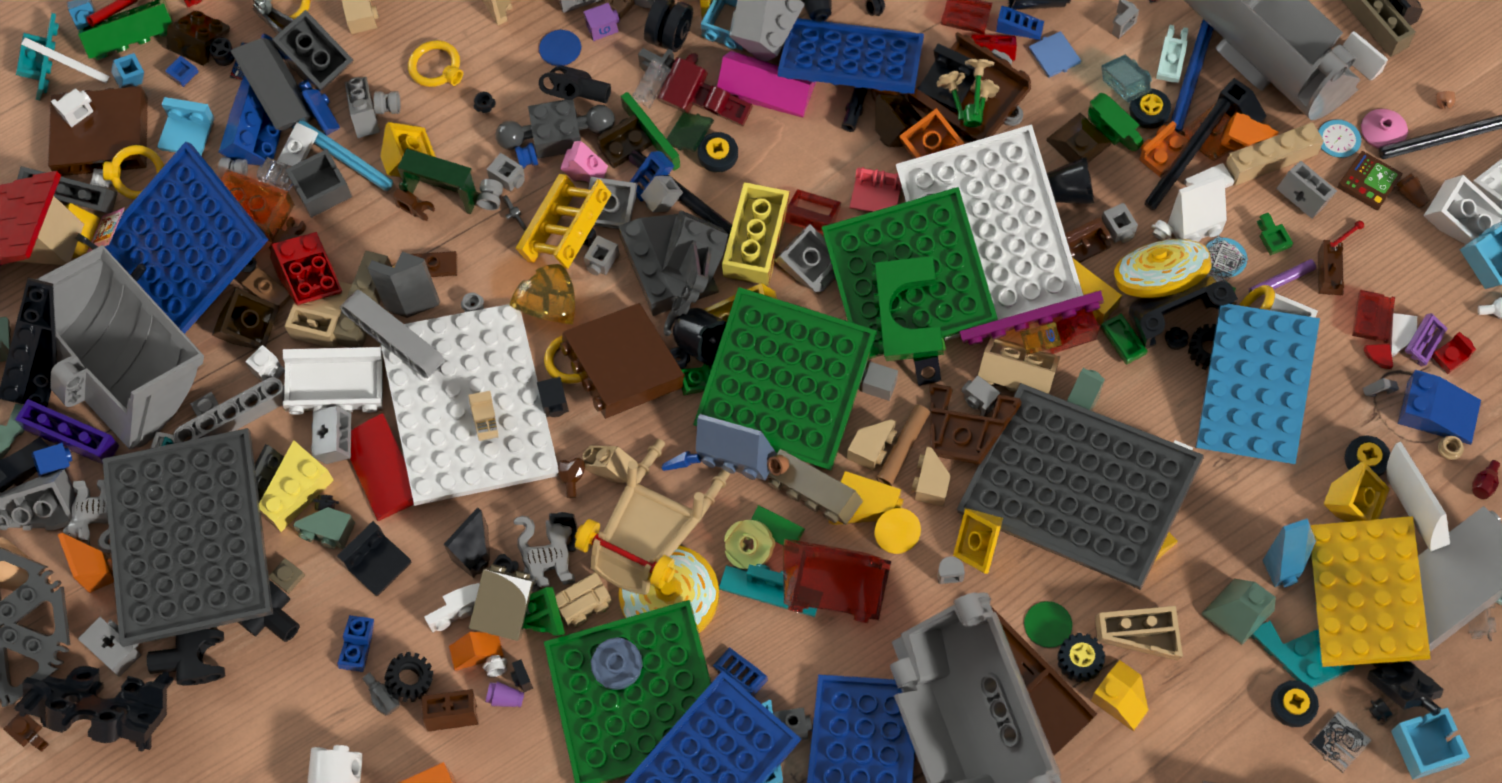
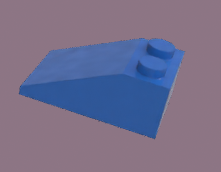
M1415 370L1407 381L1398 424L1442 437L1456 436L1463 443L1471 445L1481 400L1440 376Z

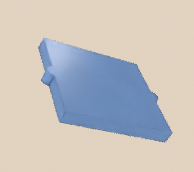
M1061 31L1052 36L1043 37V40L1029 46V50L1048 78L1061 72H1067V69L1081 63V59Z

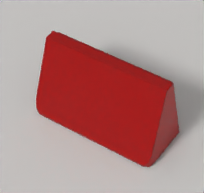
M971 34V38L980 47L985 46L991 51L996 49L999 52H1004L1012 61H1015L1017 50L1016 36Z

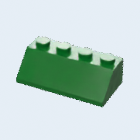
M154 0L117 13L95 26L79 29L78 35L88 58L95 57V60H100L107 57L108 52L116 50L117 53L129 49L130 44L137 42L138 45L151 41L150 37L166 36L168 25L173 23L166 1Z

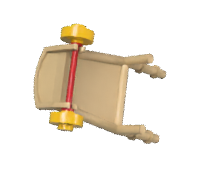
M657 439L653 446H649L648 453L641 463L637 464L636 461L628 463L627 485L604 531L599 533L600 523L588 519L584 525L579 526L575 534L576 549L586 553L593 545L591 554L592 570L617 587L643 595L649 592L650 585L661 589L666 582L669 583L675 573V569H673L675 559L670 556L699 523L709 506L714 505L716 495L721 488L726 486L725 481L730 473L722 469L718 476L713 477V483L706 494L701 492L695 493L693 509L640 485L639 483L644 475L649 474V468L654 460L661 456V450L665 446V442L661 439Z

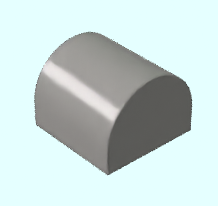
M946 557L940 562L937 575L938 584L958 583L964 580V565L960 559Z

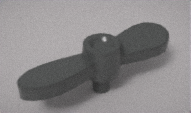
M507 195L503 196L502 199L509 208V214L505 215L507 220L511 217L513 219L516 218L522 229L526 230L527 227L520 218L521 212L518 207L513 206Z

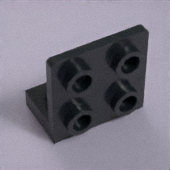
M938 43L933 50L935 62L918 90L933 100L957 111L949 88L938 87L936 82L940 76L949 74L952 71L964 73L965 78L962 80V83L957 85V93L962 104L970 91L971 85L976 80L974 67L965 65V61L971 58Z
M374 521L337 555L341 564L375 596H379L412 563L411 559L384 535L381 528Z

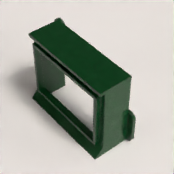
M406 149L398 166L403 181L399 183L400 190L413 193L419 181L459 193L466 213H472L477 197L480 194L476 192L471 176L472 168Z

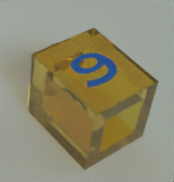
M1055 322L1020 332L1027 355L1062 345Z

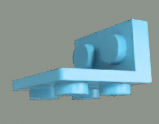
M164 97L162 107L168 118L157 145L158 149L176 153L186 141L191 143L202 156L215 119L208 104Z

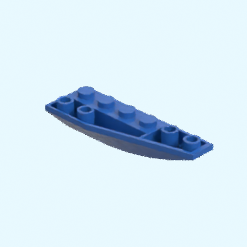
M265 33L261 36V38L273 39ZM244 75L227 121L219 153L232 160H237L238 158L246 159L247 164L271 166L281 130H276Z

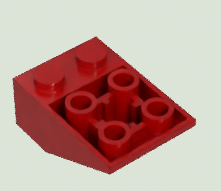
M317 232L272 244L271 262L278 278L296 305L342 293L341 286Z

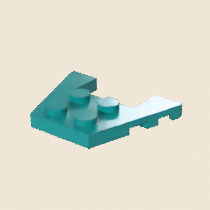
M1268 621L1251 635L1254 640L1256 639L1265 647L1264 650L1270 656L1273 655L1283 665V668L1295 680L1304 682L1311 688H1315L1354 669V665L1322 666L1319 629L1283 644L1271 621Z

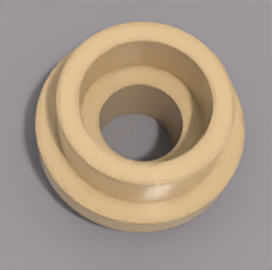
M1446 436L1440 440L1438 451L1445 459L1456 460L1463 454L1464 446L1458 437ZM1446 446H1451L1454 452L1449 451Z

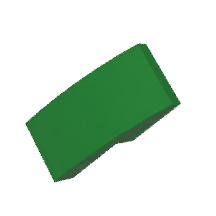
M703 364L699 368L682 370L684 373L683 387L681 388L683 395L704 392L713 364Z
M759 505L751 520L759 521L766 525L771 531L775 542L793 551L805 528Z

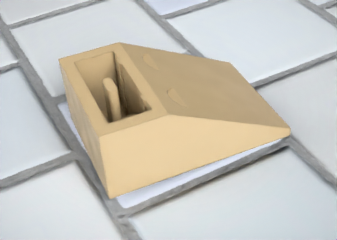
M338 281L342 293L301 305L294 303L285 324L291 339L328 348H336L338 342L333 332L342 312L340 306L346 301L352 284Z

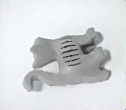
M104 480L97 481V487L101 491L99 497H90V491L85 481H73L74 492L77 496L72 505V519L68 526L63 529V533L89 546L90 532L88 524H108ZM109 529L103 532L98 540V547L105 553H111V545L108 544L110 539Z
M528 516L515 518L513 522L515 525L525 526V530L518 538V548L525 566L524 572L531 574L530 578L536 579L531 592L539 591L540 586H550L548 578L544 577V571L553 569L556 570L557 576L564 585L575 583L574 574L568 571L569 552L566 542L572 534L570 526H564L560 523L551 524L550 520H546V535L551 544L529 547L527 542L534 534V522Z

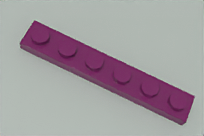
M1100 290L962 330L960 335L964 344L969 343V346L982 343L983 338L992 336V339L1005 336L1007 331L1014 329L1016 332H1021L1029 329V325L1039 323V325L1049 324L1053 322L1052 318L1062 316L1065 319L1077 315L1076 311L1086 309V312L1097 310L1100 308V304L1104 303L1103 296Z

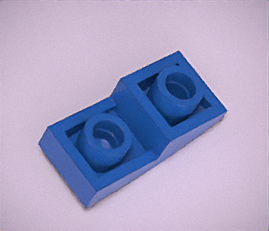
M349 615L343 634L344 644L337 663L339 669L364 672L373 634V618Z

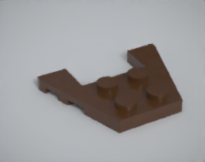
M930 383L931 448L940 458L980 465L1021 406L1020 398L999 395L993 416L990 418L947 410L953 392L950 386Z

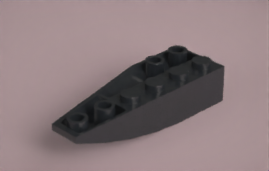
M28 277L0 385V399L23 405L29 399L47 407L52 391L51 371L57 364L53 283Z

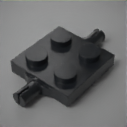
M1410 661L1392 664L1372 663L1376 669L1369 671L1367 679L1403 710L1421 706L1433 716L1440 713L1441 707L1432 700L1441 698L1444 689L1417 668L1414 663Z

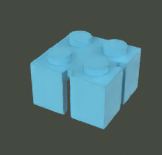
M1502 222L1494 224L1481 233L1479 237L1459 249L1485 289L1502 285Z
M1448 708L1441 709L1440 713L1435 716L1429 713L1423 718L1420 716L1401 722L1391 730L1412 780L1461 765L1470 758L1460 735L1455 736L1449 742L1446 740V738L1458 730Z

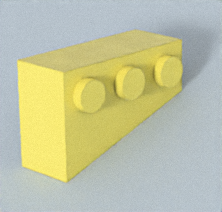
M293 440L259 503L260 512L264 518L282 532L311 503V499H315L334 480L322 464Z

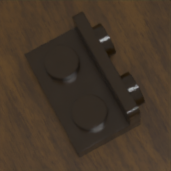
M635 115L623 119L617 126L603 131L597 137L599 150L613 168L629 160L628 156L633 150L642 152L652 146L651 140L639 126L638 118Z

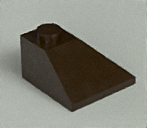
M878 94L876 97L875 131L885 146L902 147L903 144L899 136L919 122L922 117L904 96Z
M1081 113L1077 114L1046 140L1069 163L1087 157L1089 163L1112 144Z
M235 288L218 317L212 336L234 345L259 349L262 345L265 347L280 306Z

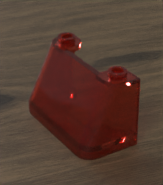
M785 539L783 545L784 604L788 605V610L803 613V609L812 607L854 615L855 621L868 623L869 619L879 620L891 561L865 552Z

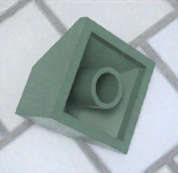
M1233 579L1202 612V616L1243 645L1275 611L1276 597L1256 582Z

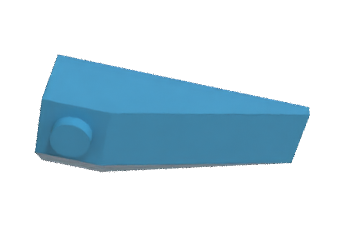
M1308 519L1283 526L1262 561L1274 587L1280 585L1284 587L1292 586L1298 582L1299 577L1303 573L1316 542Z

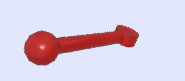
M1361 220L1357 221L1355 226L1333 243L1330 242V247L1337 246L1338 243L1342 242L1356 230L1363 229L1364 222Z

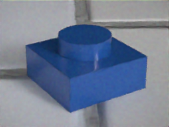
M179 56L165 70L167 76L182 87L199 72L196 66L182 56Z

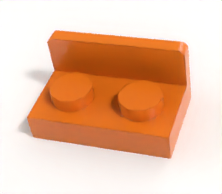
M1174 121L1168 126L1163 125L1157 131L1156 136L1152 140H1146L1140 148L1141 155L1139 160L1159 177L1170 168L1189 142L1175 131L1176 123Z

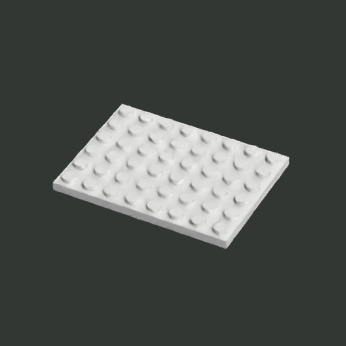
M1032 124L896 164L906 202L959 187L998 320L1083 296ZM959 333L956 335L945 337V341L960 337L961 335Z
M519 302L404 324L435 348L444 358V362L429 378L422 377L381 344L414 506L557 477L559 473L546 414H544L537 376ZM490 391L498 438L479 441L468 395Z

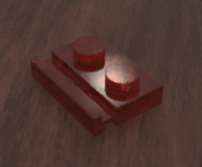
M947 0L941 25L985 34L993 3L981 0Z
M1360 290L1352 336L1374 341L1382 340L1383 343H1387L1390 339L1395 297L1392 296L1390 298L1385 297L1384 294Z

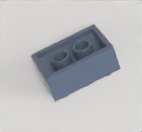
M699 414L697 418L696 452L701 457L703 464L711 468L715 466L721 467L731 474L738 472L751 480L756 478L766 480L770 473L767 466L768 459L777 455V453L761 431Z

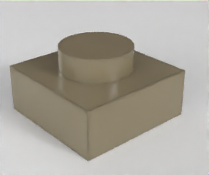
M284 558L269 575V579L289 594L305 574Z

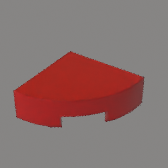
M1390 344L1365 345L1364 352L1368 359H1371L1383 369L1393 368Z

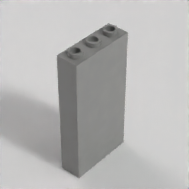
M1485 506L1449 532V545L1434 551H1430L1428 548L1418 555L1430 651L1502 597V523L1500 517L1494 511H1489Z

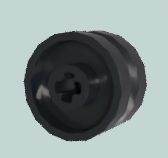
M655 0L645 23V41L653 45H660L662 43L664 49H671L673 52H677L684 44L692 24V5L684 2L675 4L674 0Z

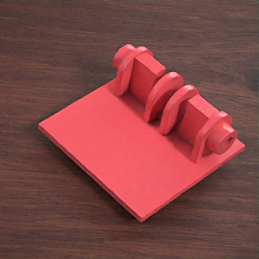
M864 167L857 168L849 208L874 212L898 205L901 191L898 173H887L884 170H870Z

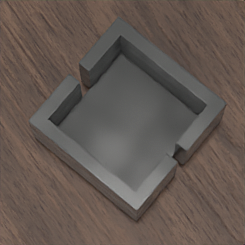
M327 149L285 169L311 218L352 197L345 179Z

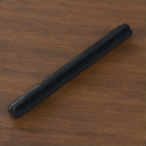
M1224 98L1219 99L1145 201L1146 207L1151 210H1155L1228 111L1230 108L1229 101Z
M1502 114L1380 146L1378 152L1381 159H1388L1502 129Z
M633 150L628 156L629 161L638 168L647 158L638 150ZM672 178L683 192L678 200L705 221L722 227L728 234L727 238H729L732 224Z

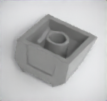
M810 224L775 258V261L785 271L814 292L824 291L836 278L825 238Z

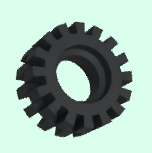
M1204 324L1203 329L1201 326L1197 328L1188 345V354H1191V361L1196 360L1195 365L1197 367L1201 363L1204 370L1210 365L1211 354L1203 349L1202 343L1207 340L1214 341L1216 324H1212L1211 328H1209V324Z
M406 652L405 656L402 653L398 654L397 658L394 657L391 663H389L384 676V680H386L385 687H389L388 693L390 695L395 693L394 698L396 700L399 697H403L402 702H407L408 698H410L411 702H415L417 697L420 700L427 693L433 680V670L430 671L432 667L430 663L425 664L427 659L424 656L420 660L418 659V653H415L414 657H412L411 652ZM406 669L411 670L417 674L418 682L413 685L405 684L400 680L399 673Z

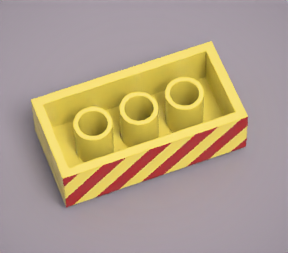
M744 182L722 262L723 277L758 284L763 283L769 286L790 206V191Z

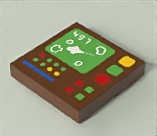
M1361 151L1337 188L1378 211L1403 173L1370 154Z

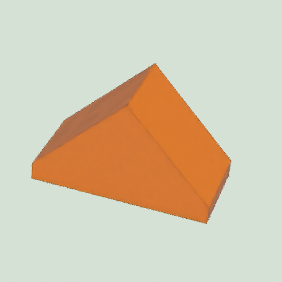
M469 632L449 646L455 671L485 663L486 659L493 655H500L501 658L504 657L499 636L484 632Z

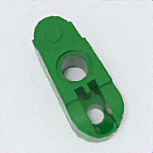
M1099 93L1090 101L1088 110L1090 122L1114 146L1121 142L1127 149L1134 152L1141 148L1144 141L1140 133L1135 130L1140 125L1107 94Z

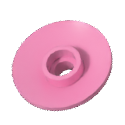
M1376 109L1369 112L1363 118L1361 133L1371 146L1380 149V146L1405 140L1408 134V127L1405 120L1398 113L1389 109Z

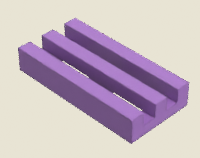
M1432 313L1426 314L1405 352L1412 354L1411 358L1418 360L1420 366L1427 365L1448 328ZM1436 327H1438L1434 336H1432L1434 330L1436 329ZM1429 343L1424 353L1421 354L1426 344Z

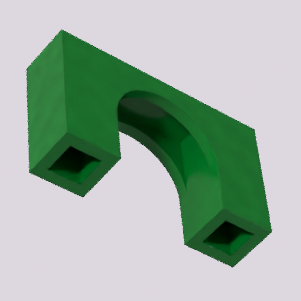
M933 256L876 262V270L872 271V282L878 288V293L874 294L875 308H880V317H876L877 331H882L883 340H878L880 355H884L886 361L944 355L940 326L908 329L896 323L891 316L893 301L902 291L909 288L937 285Z

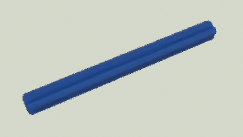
M1204 19L1200 26L1171 122L1174 121L1176 123L1175 131L1178 133L1183 130L1214 30Z

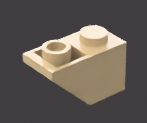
M890 419L859 429L848 448L847 459L872 471L875 470L877 464L882 465L887 454L884 450L888 443L893 444L897 435V431H895L896 421Z
M590 445L582 456L586 471L617 483H627L628 463L635 461L618 446Z
M927 447L925 455L920 454L917 468L921 469L920 477L915 476L912 491L916 492L915 500L944 507L951 475L931 447Z

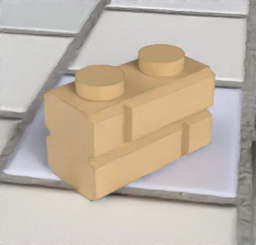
M596 572L555 595L559 613L568 628L572 625L578 627L584 624L588 616L593 613L601 614L609 608V604L612 603L608 591Z

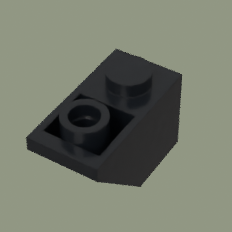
M1233 78L1219 94L1217 102L1220 98L1230 102V108L1225 113L1230 118L1238 112L1248 115L1259 123L1265 120L1267 115L1253 90L1236 78Z

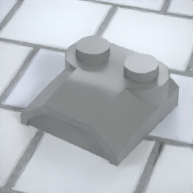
M590 177L589 190H591L596 180L600 179L612 193L594 226L619 229V225L630 222L634 203L637 199V184Z

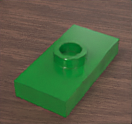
M1122 313L1101 324L1100 328L1126 365L1147 354V349Z

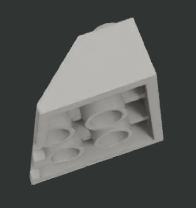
M737 0L736 10L733 11L729 37L757 59L767 62L775 58L780 52L805 4L800 0Z

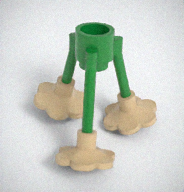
M968 59V61H965V65L974 67V76H976V80L970 87V90L975 93L974 104L966 105L963 110L960 103L957 85L962 83V80L965 78L964 73L952 71L949 74H944L939 77L936 84L944 89L949 88V92L952 93L957 107L958 120H963V124L966 127H978L983 122L985 101H987L988 97L996 96V93L999 92V86L995 85L992 80H981L984 68L994 66L993 61Z

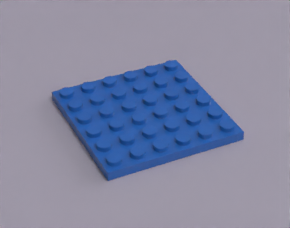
M185 141L125 210L110 244L104 247L129 274L133 272L138 264L146 265V271L137 283L185 334L269 239L195 147Z

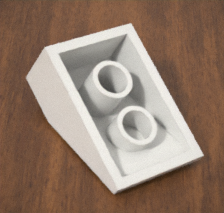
M1223 174L1178 191L1168 224L1174 229L1173 234L1176 239L1199 242L1202 238L1207 236L1215 237L1223 231L1227 220L1225 177Z
M1464 175L1445 180L1423 215L1438 230L1464 244H1468L1473 239L1479 237L1481 233L1494 224L1502 222V210Z

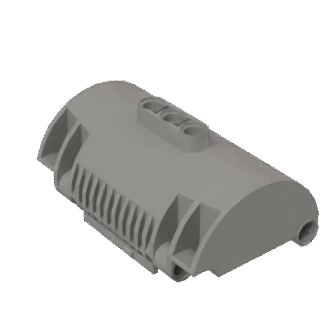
M1184 0L1224 38L1216 46V50L1261 91L1271 82L1310 120H1317L1331 113L1359 90L1356 85L1360 79L1349 69L1356 58L1341 44L1337 45L1333 50L1331 49L1343 32L1308 0Z
M974 592L954 600L953 606L901 633V637L892 641L899 661L892 663L890 669L897 687L901 688L903 692L894 695L927 783H1061L1060 770L996 612H993L990 606L991 598L988 593Z

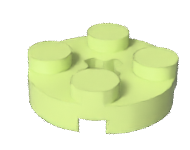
M744 520L734 523L728 529L724 538L727 559L734 566L741 569H748L749 564L754 566L756 564L765 565L771 558L775 547V539L772 537L771 531L766 525L755 520ZM745 539H753V549H748L747 551L744 549L746 546L744 543Z

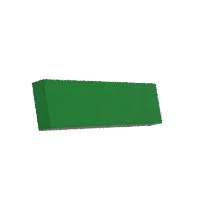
M630 93L622 94V108L630 117L635 115L638 118L639 126L649 137L655 149L663 152L674 164L675 167L672 170L678 169L680 167V157L677 151Z

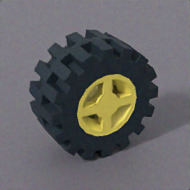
M1077 633L1076 636L1072 634L1063 641L1057 660L1059 668L1062 669L1061 672L1063 675L1067 674L1068 679H1076V682H1081V680L1087 682L1091 678L1094 679L1100 673L1105 662V651H1103V645L1098 643L1096 637L1091 638V635L1087 633L1086 636L1082 635V633Z

